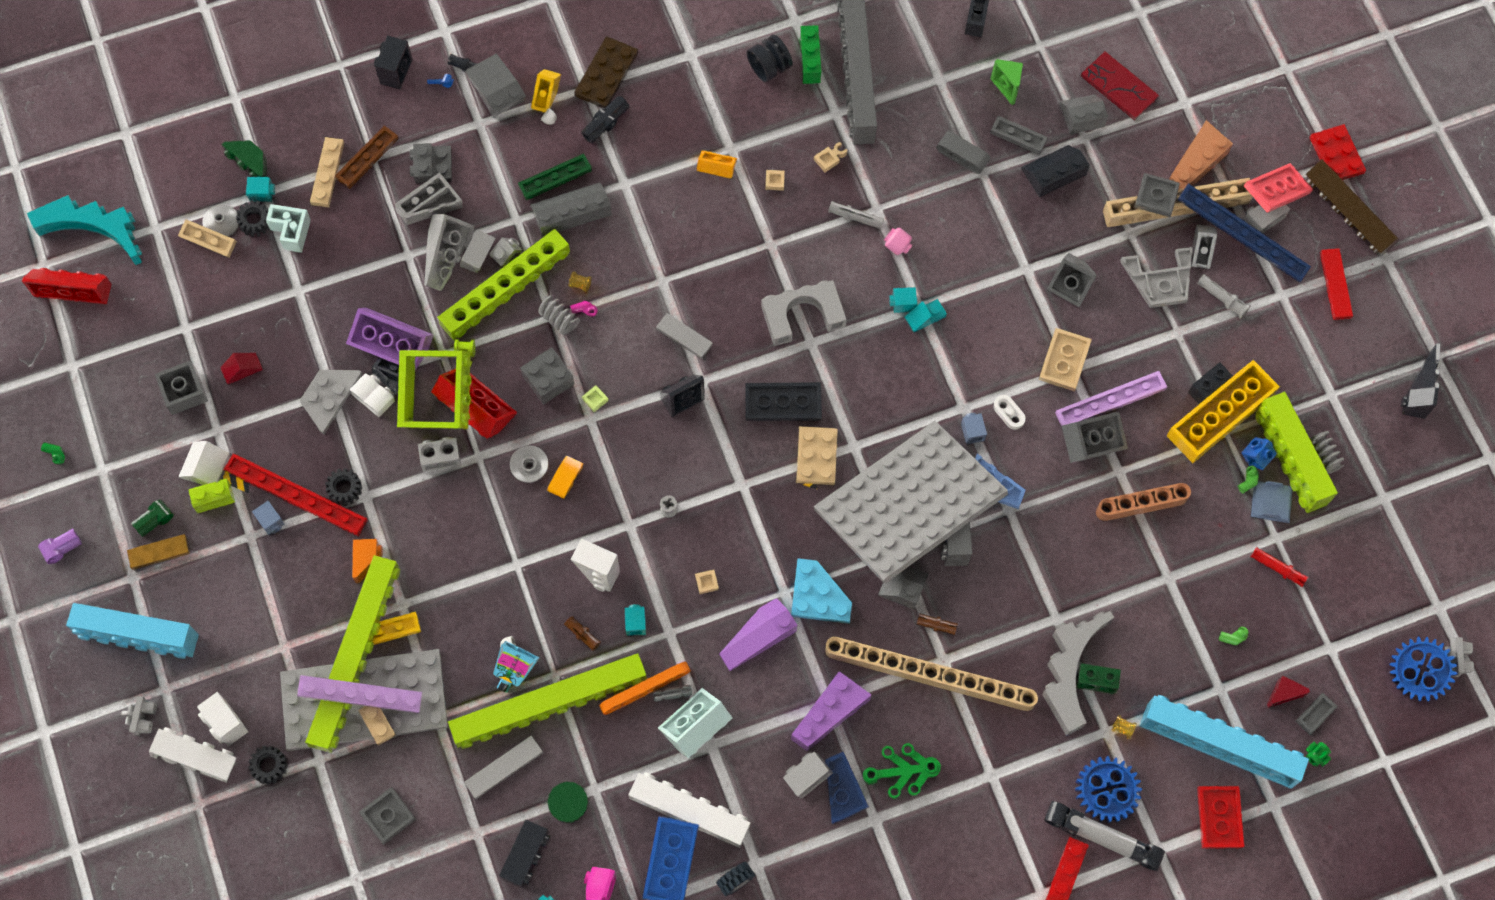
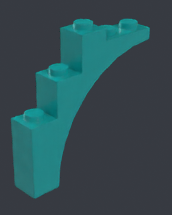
M69 195L27 213L32 227L38 236L65 229H83L97 232L118 243L129 254L135 265L142 263L140 258L142 252L138 244L134 245L133 243L135 237L132 231L135 230L133 225L135 219L131 211L127 213L124 206L107 213L104 206L100 207L97 201L79 207L77 201H72Z

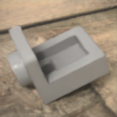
M502 237L489 255L500 266L504 267L514 254L521 253L522 249L514 238Z

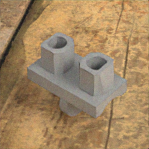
M1456 637L1455 641L1450 642V646L1445 647V650L1450 649V652L1447 654L1448 657H1455L1450 662L1457 664V667L1452 668V671L1457 672V675L1452 677H1459L1462 674L1474 671L1473 661L1464 660V655L1472 654L1473 643L1463 641L1462 637Z
M137 696L135 705L130 704L128 711H121V716L126 718L125 725H130L129 732L134 733V736H140L141 733H151L153 723L144 720L145 714L155 715L157 704L148 701L142 696Z

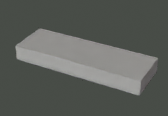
M668 313L656 326V330L700 359H703L713 346L711 341Z

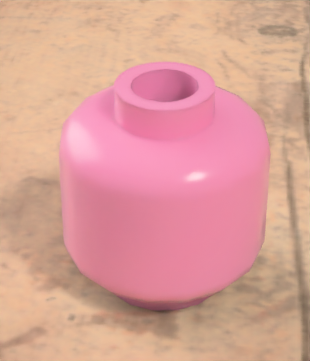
M892 228L884 239L886 241V248L895 255L906 254L912 247L910 244L912 237L901 228Z

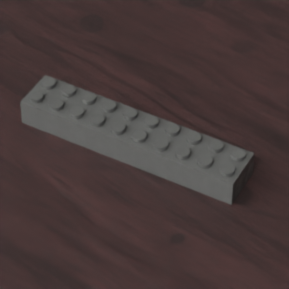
M838 0L837 12H839L840 16L838 17V24L841 27L840 43H842L841 57L844 59V89L847 90V121L850 122L849 138H852L853 145L874 144L877 121L865 0Z

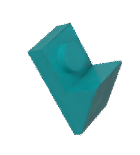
M936 299L926 305L922 301L905 316V319L912 331L916 332L945 318L947 313L940 301Z

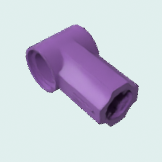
M71 529L55 539L49 538L39 544L38 548L47 564H53L61 560L63 554L82 543L74 529Z

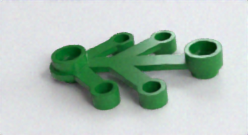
M906 743L902 746V754L907 757L910 756L920 764L910 765L895 754L891 746H885L882 749V757L891 760L899 767L883 770L869 767L864 770L862 777L866 784L873 785L881 778L901 776L897 783L888 790L889 797L897 799L913 774L921 773L917 781L908 787V793L911 796H917L928 777L932 778L939 774L941 770L940 762L933 757L924 758L914 750L912 744ZM905 747H910V748H911V752H910V753H906V752L904 751V748H905ZM886 749L891 751L892 754L890 756L884 754ZM933 764L934 770H929L927 765ZM873 772L875 777L869 778L867 773ZM911 787H917L918 792L913 793L911 791ZM896 789L898 795L893 796L890 791Z

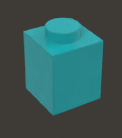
M247 177L246 195L249 201L272 202V195H275L276 188L275 184H272L270 177Z
M916 287L893 288L892 295H889V304L893 306L894 313L910 312L917 306Z
M634 604L630 605L629 608H625L627 636L646 635L645 608L641 607V605Z

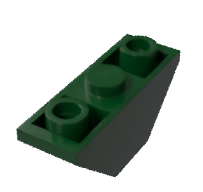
M229 141L221 144L224 149V155L229 160H235L237 166L242 171L247 170L250 177H267V159L265 154L252 141Z

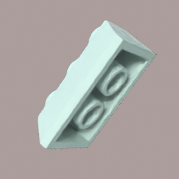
M701 688L660 725L658 729L679 752L689 758L703 744L709 741L714 734L726 726L732 719V716L721 701Z

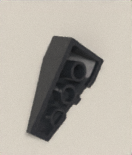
M1436 343L1430 350L1408 392L1402 397L1400 404L1403 407L1402 414L1425 419L1437 406L1439 383H1436V380L1439 376V370L1436 368L1440 361L1439 343Z

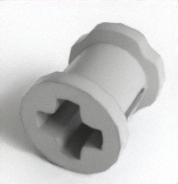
M667 495L661 499V514L666 518L674 517L678 511L675 498Z

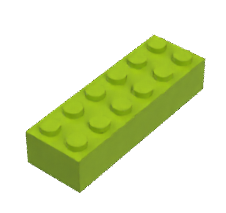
M1285 392L1264 399L1255 413L1258 424L1262 425L1265 438L1272 442L1273 448L1277 453L1275 457L1279 458L1283 473L1288 476L1292 490L1296 491L1300 506L1307 513L1327 506L1338 492Z

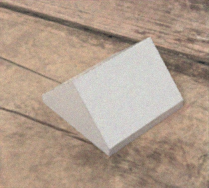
M208 441L193 442L179 478L201 485L218 482L230 454Z

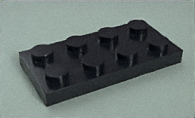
M821 382L745 383V420H822Z

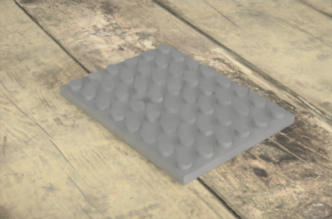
M933 421L816 504L814 509L885 584L1007 496L1008 490L936 421Z

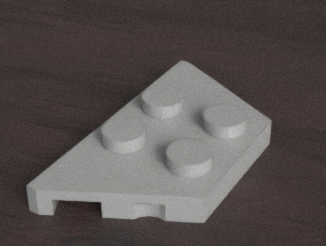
M319 370L300 399V403L322 434L326 433L351 393L350 389L361 378V371Z

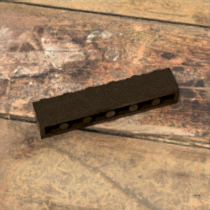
M1323 159L1305 174L1308 177L1306 180L1313 189L1316 186L1321 191L1319 195L1325 201L1329 199L1333 203L1331 208L1338 215L1342 213L1346 217L1344 221L1351 228L1355 226L1359 230L1356 234L1363 241L1367 239L1371 243L1369 247L1375 254L1380 252L1384 255L1400 241Z

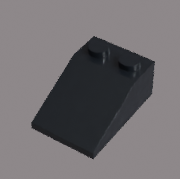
M693 374L689 377L685 376L673 386L668 385L662 389L660 398L671 417L705 400L704 378L702 375Z

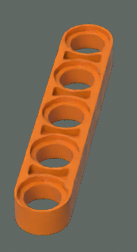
M686 661L681 662L603 701L599 707L603 715L610 714L652 693L654 690H658L680 679L691 670Z

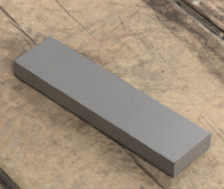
M530 736L467 779L464 783L476 800L543 754L533 737Z

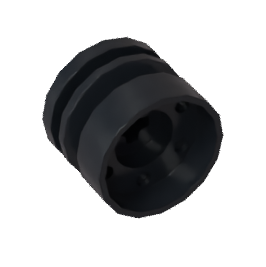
M774 34L769 36L768 39H764L762 45L756 44L746 51L751 68L758 78L765 83L775 78L777 72L783 73L785 69L793 66L789 50L783 41Z

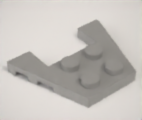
M1192 247L1175 250L1174 253L1178 265L1176 268L1142 272L1138 255L1121 258V264L1149 308L1187 302Z

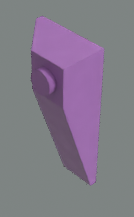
M776 598L760 607L719 655L728 670L731 671L797 632L798 625L788 609Z

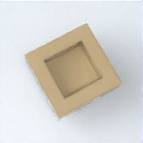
M766 170L765 190L784 191L785 171Z
M714 570L695 574L699 594L719 590Z

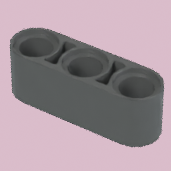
M949 131L945 133L936 146L941 154L976 174H980L991 159L987 152Z

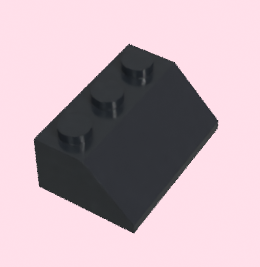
M1067 145L1022 166L1021 169L1037 195L1042 197L1086 176L1090 164L1081 150Z

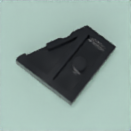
M379 357L372 366V372L398 396L399 365Z

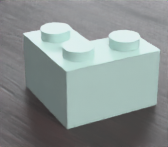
M270 204L266 218L270 230L282 232L280 242L284 250L302 253L311 221L307 210Z

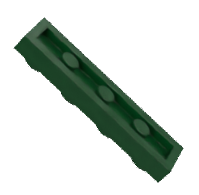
M583 153L519 182L518 186L527 201L592 172V167Z

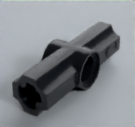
M617 96L606 108H600L594 115L593 120L581 131L584 139L593 144L605 131L612 130L617 120L630 108L627 101L622 96Z

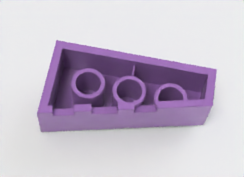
M838 672L792 733L791 740L804 750H810L826 737L828 733L869 702L871 694L844 674Z

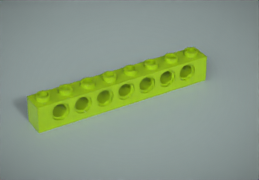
M555 229L439 315L437 317L439 325L453 340L457 337H462L466 330L478 325L482 318L486 315H491L499 305L507 303L511 296L515 293H520L528 283L536 281L540 274L552 269L559 260L565 259L570 252L569 244ZM547 251H553L552 254H545ZM532 262H539L537 265H531ZM518 273H524L523 276H516ZM503 284H510L508 287H501ZM488 295H495L491 299L487 298ZM474 306H480L477 310L472 309ZM459 317H465L463 321H457Z

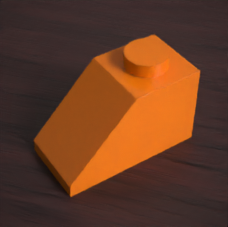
M377 539L353 540L352 578L355 583H360L366 577L374 555L383 556V547Z

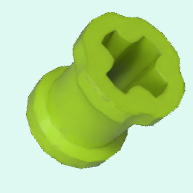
M456 339L454 351L471 352L470 356L474 357L475 340L463 342Z

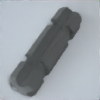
M683 685L682 688L677 686L664 688L662 691L661 689L653 691L654 701H663L662 699L664 698L669 700L681 698V696H692L691 685Z

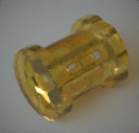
M573 271L568 286L583 289V292L587 293L592 277H584Z
M1118 714L1111 731H1118L1130 739L1137 723H1131Z

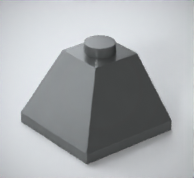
M1068 253L1060 263L1047 290L1080 307L1097 275L1085 261Z
M909 566L885 584L883 583L878 596L915 610L928 573Z

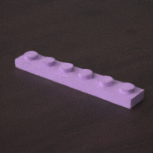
M1157 371L1056 410L1055 414L1061 425L1094 418L1167 389V385L1160 372Z
M300 675L297 697L419 713L422 692L303 675Z

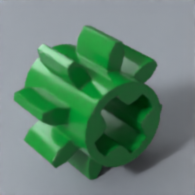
M1313 742L1305 750L1308 752L1306 758L1315 767L1319 764L1323 767L1332 759L1328 756L1331 750L1322 742L1318 744Z

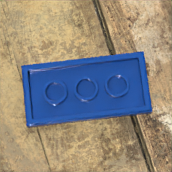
M658 817L642 899L685 900L699 824Z

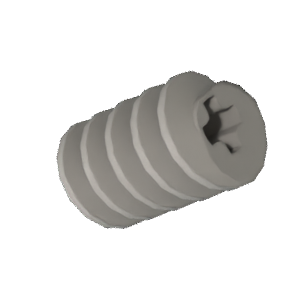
M550 295L543 300L538 312L545 320H549V323L554 325V328L559 330L560 334L566 335L577 327L580 319L577 318L573 321L575 314L572 313L568 316L570 310L567 308L563 311L565 305L560 304L557 306L559 299L553 300L554 295Z
M1325 431L1313 436L1310 440L1327 473L1331 474L1344 466L1340 464L1344 458L1337 459L1340 451H1333L1337 445L1329 444L1333 438L1326 439L1329 431Z

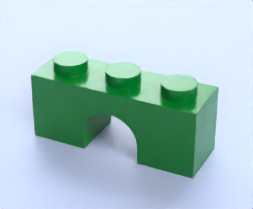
M818 25L800 26L803 84L821 83Z

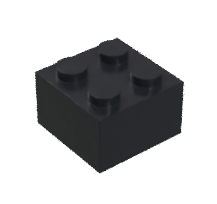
M387 35L385 42L381 43L380 54L374 60V67L380 84L401 90L413 61L408 41Z

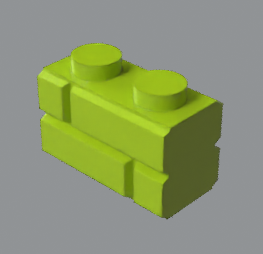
M227 478L189 489L191 503L197 513L235 503L233 489Z

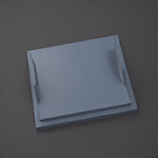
M1258 481V484L1253 487L1251 517L1290 523L1291 486L1271 481Z

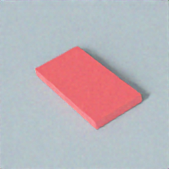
M1291 163L1249 180L1244 184V187L1267 213L1309 195L1313 191V188Z

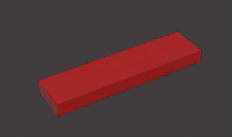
M1340 248L1321 250L1320 257L1333 320L1351 319L1353 312Z

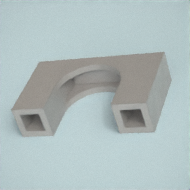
M824 280L813 286L805 285L794 291L786 290L782 294L768 295L761 299L762 311L774 346L792 342V331L786 315L797 304L808 303L817 307L823 316L828 332L846 327V317L833 280Z

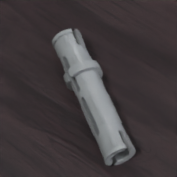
M834 201L831 202L828 210L829 213L842 216L846 220L851 219L881 229L884 218L853 209L850 205L844 206Z

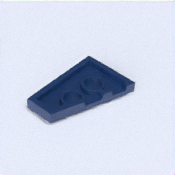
M844 751L826 759L825 763L833 772L827 778L833 825L868 809L869 805Z

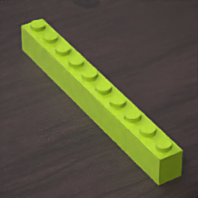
M373 556L328 679L360 683V674L365 671L367 665L366 657L368 653L372 652L374 646L372 642L374 635H377L380 630L379 621L381 616L384 617L387 610V599L391 598L394 587L392 586L394 580H397L400 575V569L396 561ZM320 700L305 743L309 747L332 753L333 748L336 749L338 746V734L340 729H343L346 724L345 715L347 710L351 709L352 704Z
M637 653L450 720L448 724L457 748L461 747L464 749L472 746L473 742L490 740L492 735L498 733L500 735L511 732L512 728L517 726L523 728L530 725L531 721L548 719L549 715L553 713L562 714L567 712L570 707L584 706L589 700H601L606 697V694L623 692L625 687L635 686L647 680Z

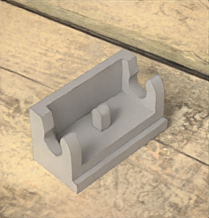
M477 229L461 259L460 267L477 273L495 238Z

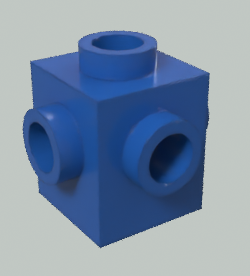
M1255 437L1242 451V455L1248 465L1255 466L1261 470L1277 454L1271 441Z

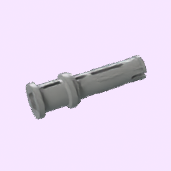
M1205 274L1197 283L1222 301L1226 309H1231L1238 314L1240 319L1244 317L1251 307L1250 304H1245L1238 299V295L1230 294Z

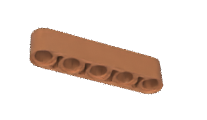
M1178 483L1106 498L1099 503L1096 515L1100 520L1108 521L1181 506L1190 497L1191 489L1187 484ZM1176 492H1182L1184 497H1179ZM1158 495L1164 496L1166 501H1161ZM1139 499H1144L1147 505L1141 504ZM1120 503H1126L1129 508L1124 509ZM1102 507H1108L1110 512H1104Z

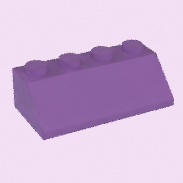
M358 308L346 344L399 365L400 350L428 351L433 334L371 309ZM415 357V370L424 357Z

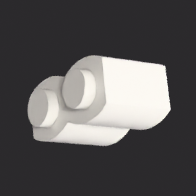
M365 373L350 389L351 394L376 416L380 417L395 402L394 393L388 387L383 388L380 386V381L375 376H369Z

